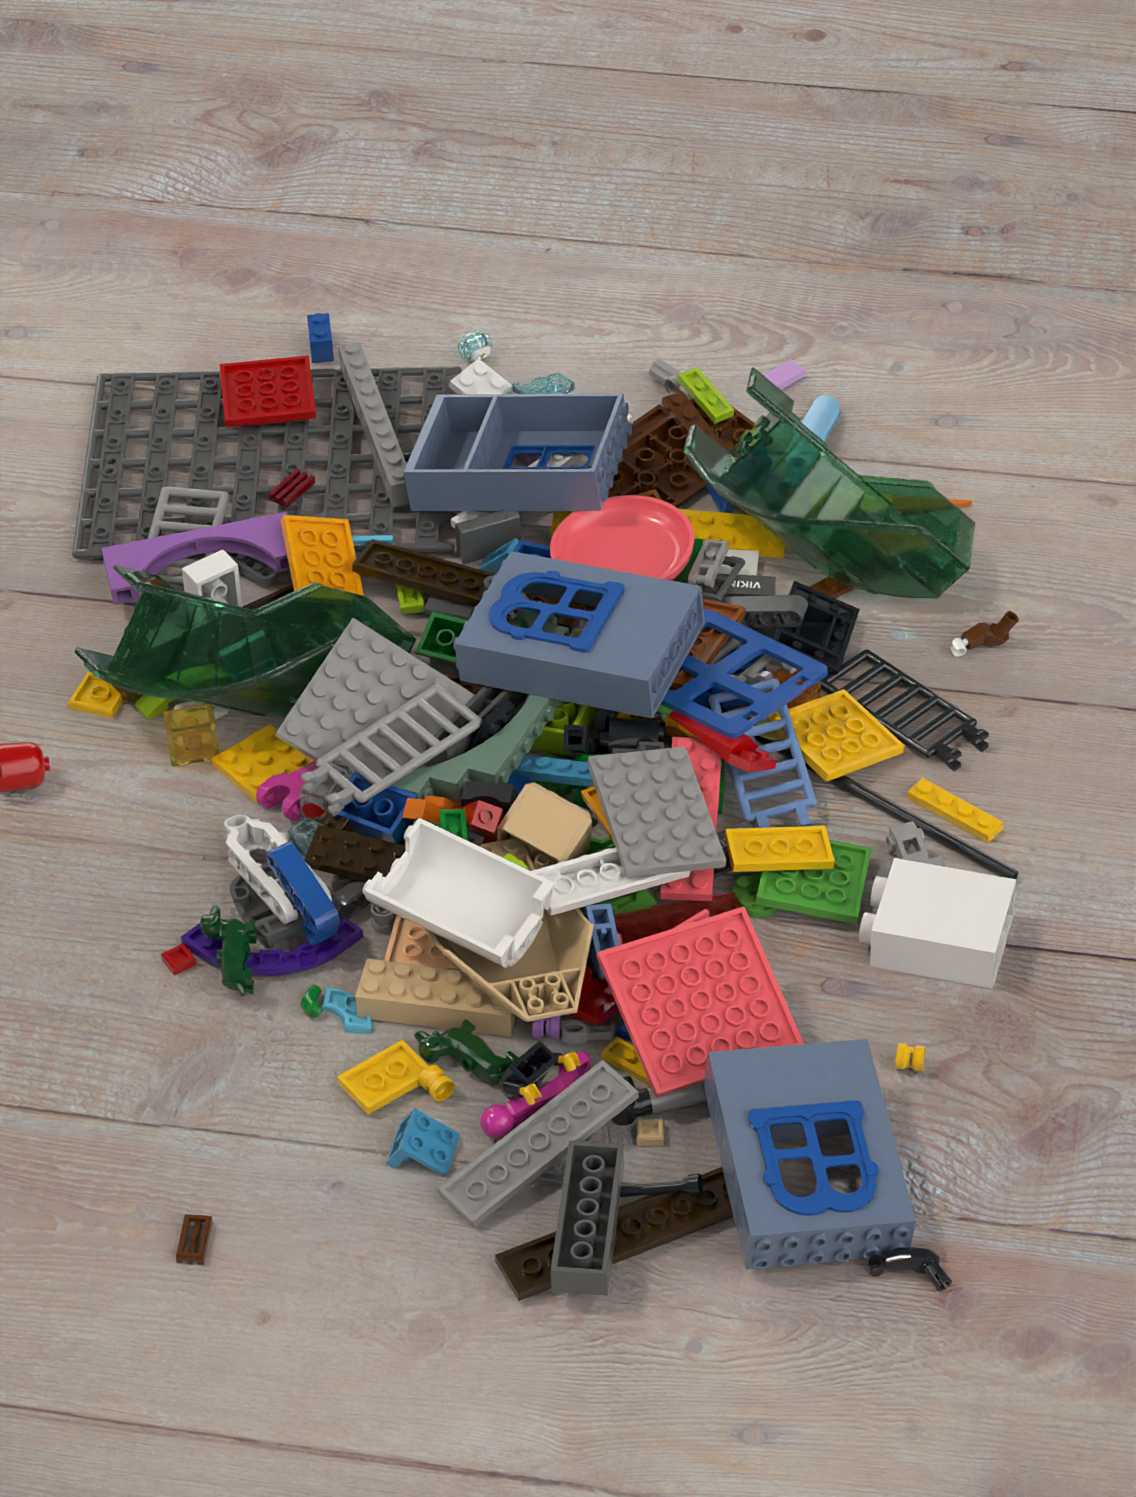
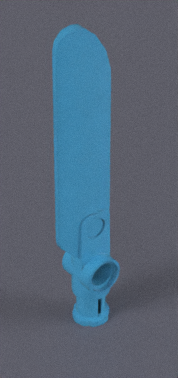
M819 396L813 401L783 454L786 470L782 475V481L777 485V492L783 498H792L796 495L797 488L807 484V474L840 416L839 404L832 396Z

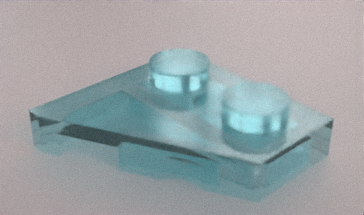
M560 373L532 378V383L520 385L519 382L512 384V391L517 394H568L575 389L574 382Z

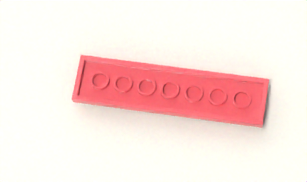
M673 737L672 748L686 747L717 833L722 758L699 738ZM714 868L690 871L689 877L661 884L660 899L712 901Z

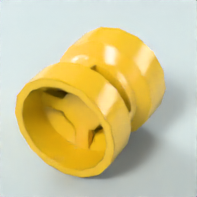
M898 1043L895 1068L901 1070L912 1068L914 1071L923 1072L926 1047L923 1045L909 1047L906 1043Z
M435 1064L425 1068L418 1079L419 1084L429 1091L431 1097L438 1102L446 1100L455 1089V1082L449 1076L444 1075V1071Z

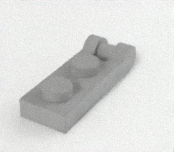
M705 539L689 573L688 584H701L707 588L714 587L715 578L729 550L728 541Z

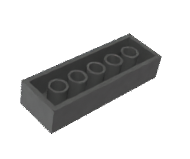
M569 1141L551 1265L552 1292L608 1296L624 1172V1144Z

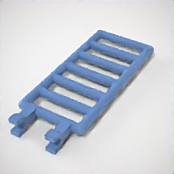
M772 679L751 686L764 692L768 690L773 691L781 684L778 679ZM725 691L711 695L708 698L711 711L728 719L734 718L748 708L745 707L722 713L719 703L737 699L738 697ZM786 704L778 710L780 720L753 726L744 734L753 737L784 729L787 739L759 746L758 749L765 750L770 754L790 748L793 759L777 763L775 769L754 772H740L738 767L727 763L743 820H747L749 823L757 822L759 828H770L767 819L796 812L800 827L811 826L807 808L814 807L817 804ZM795 768L797 770L799 779L750 792L745 791L744 781ZM803 789L805 796L803 800L751 812L750 801Z

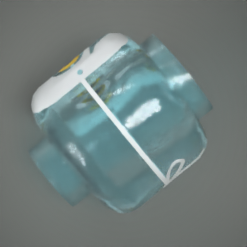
M481 330L463 335L460 343H458L460 355L463 359H467L470 362L488 357L491 352L490 347L493 346L491 337L488 334L485 335Z

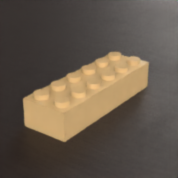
M367 958L355 996L357 1017L367 1018V1015H369L371 1020L451 1029L461 1028L462 1022L467 1019L475 1025V1030L471 1033L511 1038L517 1018L516 1015L498 1005L462 970Z

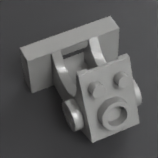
M913 821L889 827V836L886 837L889 855L896 852L899 859L945 866L942 856L929 859L924 845L925 837L923 830L917 828ZM913 847H915L917 852L911 854L906 853L905 849L910 850L913 849Z

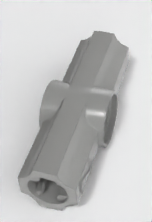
M660 359L653 362L652 367L649 369V375L662 383L669 395L683 391L689 400L693 399L678 382V374L688 370L682 369L678 371Z

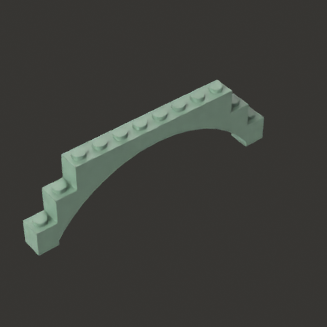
M521 609L517 614L518 626L531 628L540 612ZM550 615L542 631L570 637L569 628L557 625L555 615ZM530 694L514 718L484 743L450 760L414 770L392 784V786L417 794L418 799L424 800L425 796L434 795L460 802L465 781H483L494 784L508 783L512 772L519 767L524 755L531 750L536 738L541 736L543 728L553 719L557 708L563 705L564 701Z

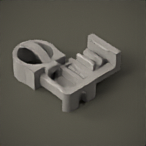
M610 1017L601 1026L581 1019L565 1020L560 1025L561 1040L567 1044H587L588 1040H611L612 1042L615 1039L614 1020Z

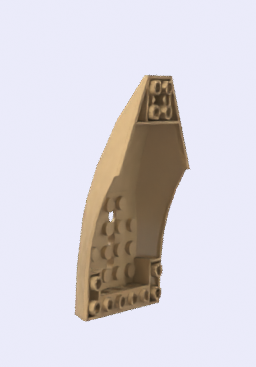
M518 838L480 845L481 848L500 857H504L508 853L512 854L517 859L523 861L529 871L556 864L552 857ZM579 908L552 916L544 909L541 919L543 924L534 941L513 966L507 965L506 968L425 929L433 943L498 1005L525 1022L577 1013L594 923L591 924Z

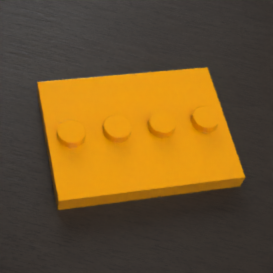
M283 515L280 521L296 601L362 605L365 598L360 574L352 572V564L356 560L348 519Z

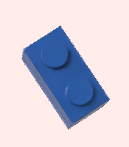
M329 313L307 315L312 363L334 361Z

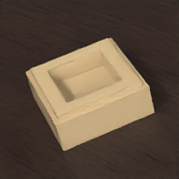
M663 1119L636 1120L637 1146H664Z

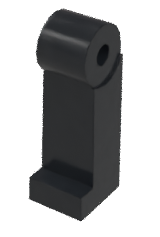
M564 725L563 750L573 755H602V751L599 748L600 738H594L589 735V726Z

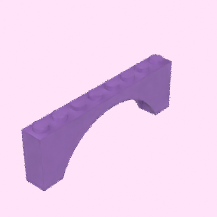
M287 512L101 548L113 604L118 605L137 601L144 586L161 569L175 561L201 553L224 550L225 552L255 558L271 567L276 573L289 571L290 567L280 521L283 515H288Z

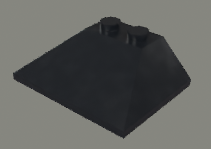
M794 581L788 595L804 597L808 602V608L801 625L797 627H775L771 639L825 664L827 671L838 675L860 609Z

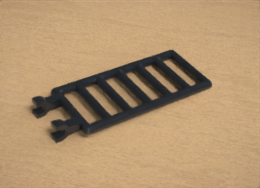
M868 649L863 650L842 664L838 675L831 672L817 683L818 687L828 694L843 689L851 694L885 671L892 677L860 698L857 702L899 741L925 758H931L936 755L945 761L946 765L953 771L961 767V762L957 759L962 756V752L956 748L951 749L948 747L956 739L964 736L981 752L989 747V743L984 741L989 737V732L975 728L977 720ZM865 660L875 665L841 689L831 684ZM901 682L909 687L908 690L876 712L866 707ZM918 694L928 699L893 724L883 719ZM936 705L945 710L941 715L910 736L901 730ZM953 717L963 722L929 747L919 742Z

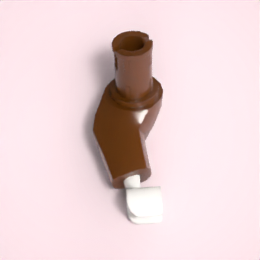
M1007 611L997 624L992 622L976 624L962 633L961 638L953 640V646L951 647L953 655L955 657L964 655L967 651L966 648L972 649L982 645L1000 646L1009 639L1010 630L1019 621L1018 616L1012 611Z

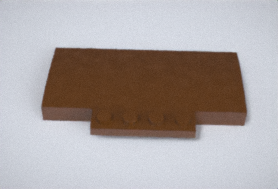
M694 399L690 400L728 451L742 449L747 432L756 431L760 440L763 441L764 447L774 440L772 435L734 407H732L734 409L733 417L714 424ZM661 404L632 423V434L627 438V448L623 449L622 461L618 463V472L613 477V486L609 488L608 498L638 495L656 489L662 501L678 508L706 489V482L711 468Z

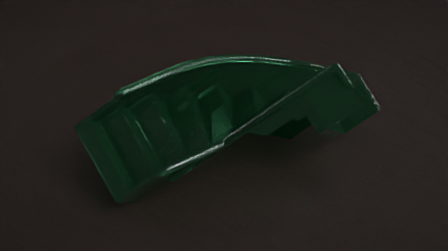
M752 367L750 370L746 392L767 409L769 413L766 416H760L754 424L755 427L751 431L746 430L740 436L739 442L729 452L698 426L692 425L690 427L684 452L704 481L719 495L747 512L810 566L820 570L827 576L872 594L937 599L970 569L975 522L937 491L928 480L857 474L832 453L822 439L800 422L801 419L792 412L794 401L756 368Z
M114 565L113 569L135 590L143 592L140 600L134 608V613L124 630L114 656L79 647L75 649L74 653L84 661V666L96 678L118 688L142 695L184 699L253 716L266 717L287 716L352 618L408 653L411 652L416 638L368 597L324 586L318 582H313L256 610H251L184 592L181 589L171 587L157 575Z

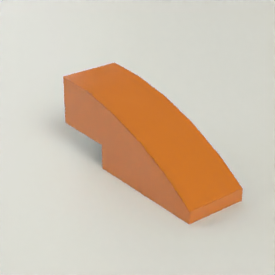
M425 796L424 800L407 798L403 818L411 821L421 818L439 824V809H459L463 806L445 797Z

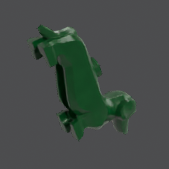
M213 905L210 913L201 917L200 929L206 938H218L223 942L222 949L217 950V964L221 965L222 984L230 990L239 991L241 996H244L246 992L254 994L252 968H246L245 970L251 953L249 943L256 944L257 942L255 918L249 920L247 924L242 923L236 918L221 919L220 908L217 905Z
M467 1019L462 1022L461 1028H451L442 1034L438 1031H434L432 1035L425 1031H417L414 1034L419 1043V1054L426 1062L435 1063L440 1056L450 1055L460 1061L465 1071H473L493 1085L499 1083L509 1065L519 1058L511 1051L506 1052V1058L495 1055L483 1039L471 1034L475 1030V1025Z

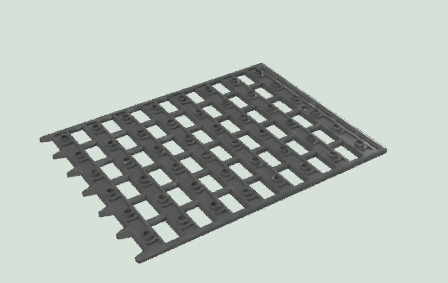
M461 367L370 368L373 377H379L378 390L397 440L399 433L421 432L436 395H454L446 393V377L460 374L462 372ZM341 368L310 369L312 382L313 378L334 377L333 396L314 397L315 406H332L331 423L325 426H309L308 419L286 421L285 426L264 427V424L219 428L221 408H224L220 371L99 373L96 381L72 556L76 559L103 558L101 548L114 545L116 527H137L136 541L148 539L161 489L167 487L169 467L190 466L188 487L177 488L223 491L233 495L231 516H224L222 524L267 516L256 515L257 495L268 494L277 485H258L260 465H282L281 483L296 468L302 474L305 472L306 464H327L326 484H313L303 493H325L324 514L302 515L303 494L288 508L278 504V513L287 512L288 515L348 519L349 523H369V536L393 535L394 522H416L415 543L393 544L416 552L453 551L455 548L453 543L439 541L440 523L451 521L456 516V513L447 511L394 513V507H392L373 454H352L353 434L365 433L362 425H354L355 406ZM402 376H423L422 395H401ZM179 380H200L198 399L177 400ZM135 381H155L153 400L133 401ZM105 382H111L108 401H103ZM400 404H422L421 424H399ZM197 408L195 428H174L176 409ZM152 409L150 429H129L131 410ZM101 410H107L104 430H99ZM330 434L328 455H307L308 435ZM284 435L283 455L261 456L263 436ZM239 436L237 456L216 457L218 437ZM173 437H194L191 457L170 458ZM128 438H148L146 458H125ZM97 439H103L100 459H95ZM403 453L406 462H408L411 453ZM351 463H373L372 483L350 484ZM236 465L234 486H213L215 466ZM125 467H145L142 488H121ZM93 468H99L97 488L91 489ZM349 493H371L370 513L348 514ZM120 497H141L139 518H117ZM89 498H95L92 519H86ZM187 498L186 506L210 508L211 500ZM185 515V517H163L162 521L212 525L214 517ZM85 528H91L88 549H82ZM162 530L159 531L158 537L161 536ZM354 544L355 552H362L365 549L361 544ZM227 552V553L230 554L231 556H237V555H238L237 553ZM205 553L196 554L188 557L204 556Z

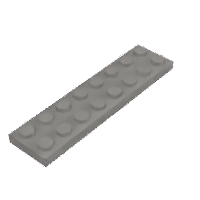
M600 1061L439 1187V1195L473 1227H476L567 1155L569 1141L586 1140L638 1099V1091L605 1061Z

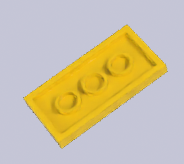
M826 826L725 829L724 837L733 872L834 868L835 860Z

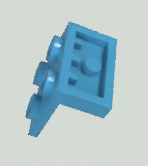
M414 1108L399 1123L386 1164L395 1169L402 1161L407 1162L409 1158H412L438 1174L445 1176L448 1173L460 1134Z

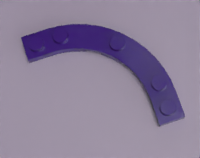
M343 918L339 922L338 931L335 936L314 946L308 941L298 945V949L283 952V949L260 950L259 953L251 952L245 970L246 968H252V975L276 976L314 968L337 957L363 938V929L347 918ZM200 923L181 936V943H184L189 950L205 961L221 968V965L217 964V950L222 949V940L206 938L200 929Z

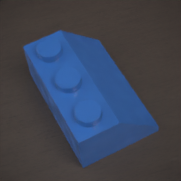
M354 772L349 779L362 792L373 785L357 772ZM391 785L364 803H359L354 799L345 805L342 811L334 817L337 820H340L341 817L349 819L350 826L360 835L403 845L405 843V831L410 825L413 826L414 821L403 818L407 798L418 799V796Z

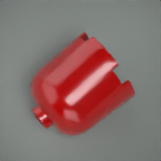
M31 742L0 744L1 793L32 789L42 784L45 778V771H50L49 757L43 756L39 745Z

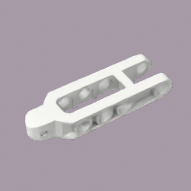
M235 815L228 818L224 826L227 838L226 846L229 848L228 860L230 864L283 924L297 920V910L293 909L291 902L287 898L289 895L278 879L274 880L271 876L268 877L262 870L261 864L256 863L250 856V852L256 849H263L267 852L287 841L271 823L253 821L246 815ZM310 868V870L312 871V873L314 874V876L316 877V879L322 886L323 890L332 902V898L327 886L319 878V876Z

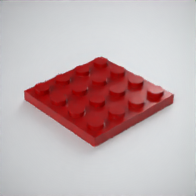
M309 355L219 364L226 427L316 419Z

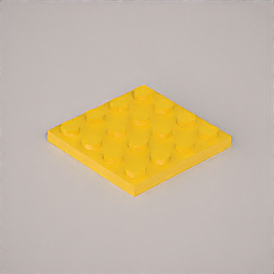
M844 689L788 709L804 761L826 782L897 756L904 751L905 745ZM776 713L768 716L766 723L780 720V714ZM784 729L773 731L782 740L787 739Z

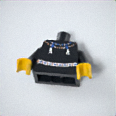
M538 1041L509 1065L498 1086L508 1099L516 1100L524 1097L528 1105L535 1104V1098L542 1097L537 1086L553 1066L564 1064L566 1071L569 1072L575 1070L576 1066H580L581 1063L575 1052L565 1055L554 1053L541 1041Z

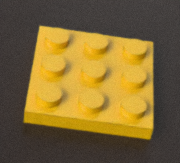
M271 724L211 758L212 766L257 804V789L267 779L277 774H290L314 761L276 737L277 729Z

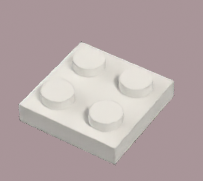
M477 359L453 378L448 387L458 395L507 394L510 392L512 385L483 361Z

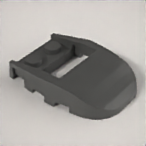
M269 864L262 865V870L268 877L271 876L274 880L278 879ZM238 875L231 882L230 894L243 923L247 924L251 919H258L273 913L241 875ZM287 897L288 900H289V901L291 902V904L293 905L294 903H293V901L291 900V898H290V897ZM294 907L293 909L297 910L298 918L290 923L283 924L276 915L258 922L255 921L257 939L271 948L273 947V942L303 931L304 918L297 907Z

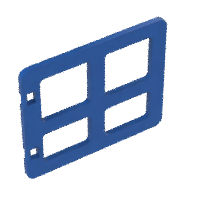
M706 609L704 610L705 624L703 628L711 627L744 643V645L715 665H708L687 655L680 669L695 676V678L678 690H668L661 704L725 737L737 738L753 728V725L760 720L766 719L802 694L805 689L827 676V666L715 611ZM759 654L769 655L800 671L769 693L763 692L730 675ZM801 680L805 681L802 685L797 684ZM711 687H718L752 705L734 718L728 719L691 700ZM750 715L754 716L751 720L746 719Z

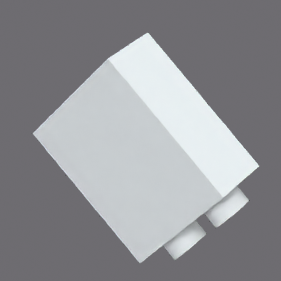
M894 858L888 878L876 876L873 883L871 906L878 908L877 914L865 912L861 921L859 943L871 945L870 966L993 989L1014 917L1016 879Z

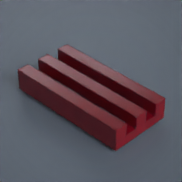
M296 468L268 493L269 500L288 508L315 483V476L310 475L308 477L306 472L300 474V470Z

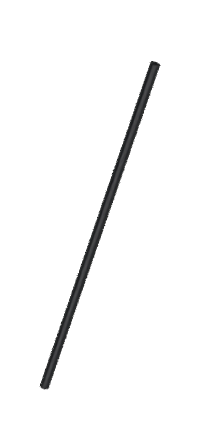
M721 707L722 713L729 712ZM759 735L754 736L756 741L764 745L781 741L766 739ZM790 748L778 751L783 756L793 759ZM805 762L806 768L809 769L810 771L816 773V772ZM843 775L830 780V782L904 823L913 821L917 828L923 830L924 834L1005 878L1017 879L1019 871L851 778Z

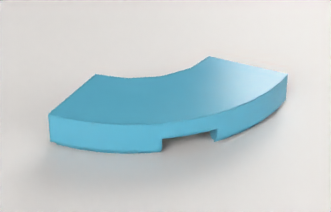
M327 987L323 1011L340 1017L344 1023L345 1032L371 1034L370 1016L367 1015V1018L357 1017L355 996L340 989Z

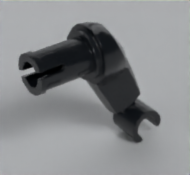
M907 1247L887 1252L885 1259L879 1255H872L868 1260L869 1265H879L870 1269V1275L874 1277L882 1275L884 1267L888 1266L891 1272L913 1270L917 1273L926 1274L937 1291L946 1289L943 1283H946L948 1287L952 1283L951 1278L948 1277L939 1265L940 1257L930 1249Z

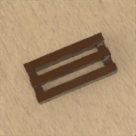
M185 1214L176 1253L177 1263L182 1264L183 1260H187V1264H193L194 1261H198V1265H204L213 1224L212 1216ZM192 1221L195 1222L189 1253H187L185 1248ZM202 1222H205L199 1253H195L201 1229Z

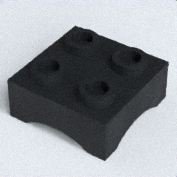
M465 781L461 800L466 805L480 800L502 808L503 817H505L518 795L514 785L508 783L494 784L483 781Z

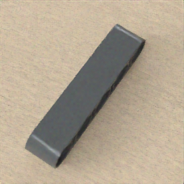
M799 595L723 597L721 601L745 607L746 615L740 624L748 628L797 627L801 625L808 608L807 600Z

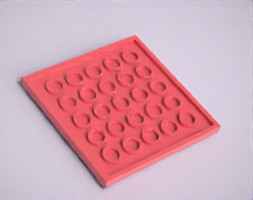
M745 907L606 949L597 954L600 966L656 1098L704 1083L708 1052L804 1044Z

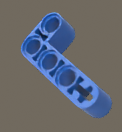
M288 841L267 851L266 858L269 866L304 918L303 931L309 943L314 946L335 936L340 922L339 914L295 845Z

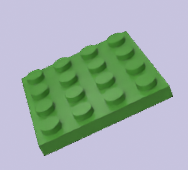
M829 839L835 860L833 869L762 871L755 904L857 925L872 848Z

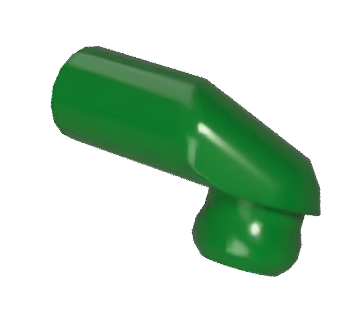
M315 984L309 987L300 1002L303 1011L307 1015L310 1014L312 1018H317L323 1011L322 1006L317 1004V999L322 990Z

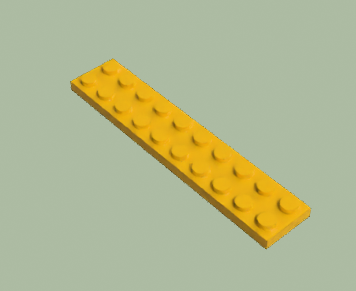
M679 509L692 524L694 539H703V543L705 539L728 541L730 550L759 551V557L784 559L788 518ZM574 511L553 512L550 539H552L560 523Z

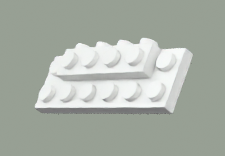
M616 847L531 871L555 883L552 900L547 910L550 916L686 878L690 874V871L626 878Z

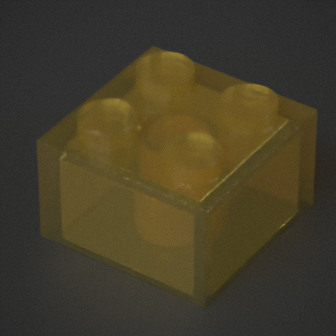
M212 704L163 711L171 767L212 761L211 758L219 754Z

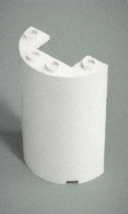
M418 818L413 826L410 825L406 829L404 834L405 852L400 859H396L393 862L389 874L386 877H382V874L377 872L372 880L369 879L365 883L363 894H365L366 899L506 968L507 965L513 966L525 954L543 924L541 919L544 909H549L555 883Z

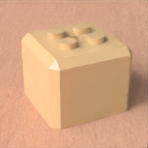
M530 783L524 786L497 827V841L518 838L552 857L557 864L561 861H569L585 855L590 847L592 820L589 812L536 783Z

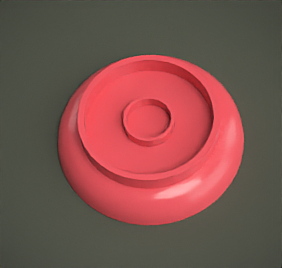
M637 495L609 497L607 502H604L601 511H574L566 517L552 536L550 555L551 559L674 581L691 558L694 546V530L686 515L665 501Z

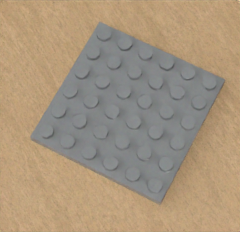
M352 618L277 730L275 736L316 762L320 757L435 684L441 685L464 705L475 695ZM437 695L426 701L448 720L457 713L455 709ZM418 707L408 713L411 718L433 736L442 728ZM400 720L388 726L420 754L426 751V742ZM380 732L369 738L401 767L412 760ZM360 744L349 751L381 779L392 773L391 770ZM341 757L330 763L332 767L348 780L354 772H357ZM427 762L417 769L428 767Z

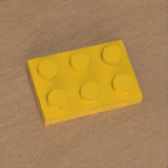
M402 1039L337 1076V1082L367 1115H370L420 1086L418 1082L419 1076L428 1065Z

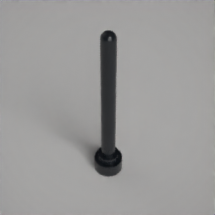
M700 1173L688 1174L682 1181L622 1186L620 1197L684 1192V1194H689L690 1197L702 1196V1177Z

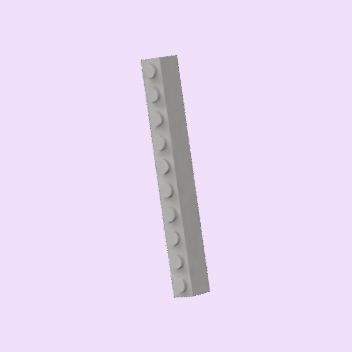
M361 343L339 346L340 368L391 505L395 507L410 504L403 473L407 464Z

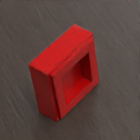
M184 943L161 953L162 961L173 975L197 965L196 958Z

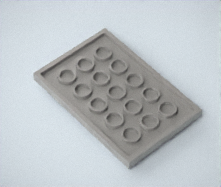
M686 747L588 756L587 765L626 878L725 867L726 857Z

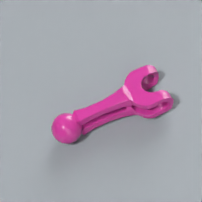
M313 761L290 774L271 776L258 787L256 799L259 804L267 808L282 803L284 817L291 821H296L304 816L302 811L303 805L311 803V798L331 778L319 784L318 788L311 794L305 792L302 786L306 783L301 779V775L318 769L316 762Z
M586 1052L576 1053L581 1065L576 1066V1069L567 1072L564 1064L559 1066L558 1076L539 1089L542 1097L535 1098V1104L528 1105L525 1098L522 1097L508 1101L505 1106L495 1104L486 1108L480 1119L483 1132L493 1139L505 1137L591 1069L592 1062L590 1056Z

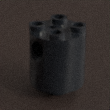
M610 717L609 732H600V751L611 754L613 748L637 749L638 743L642 740H649L651 742L664 741L666 722H661L660 719Z

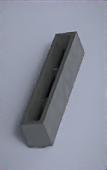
M484 686L465 706L484 720L506 700L516 707L528 694ZM458 712L449 720L459 729L470 723ZM441 728L434 737L442 741L451 734ZM479 729L429 760L427 766L450 760L468 752ZM426 743V750H428L431 746Z

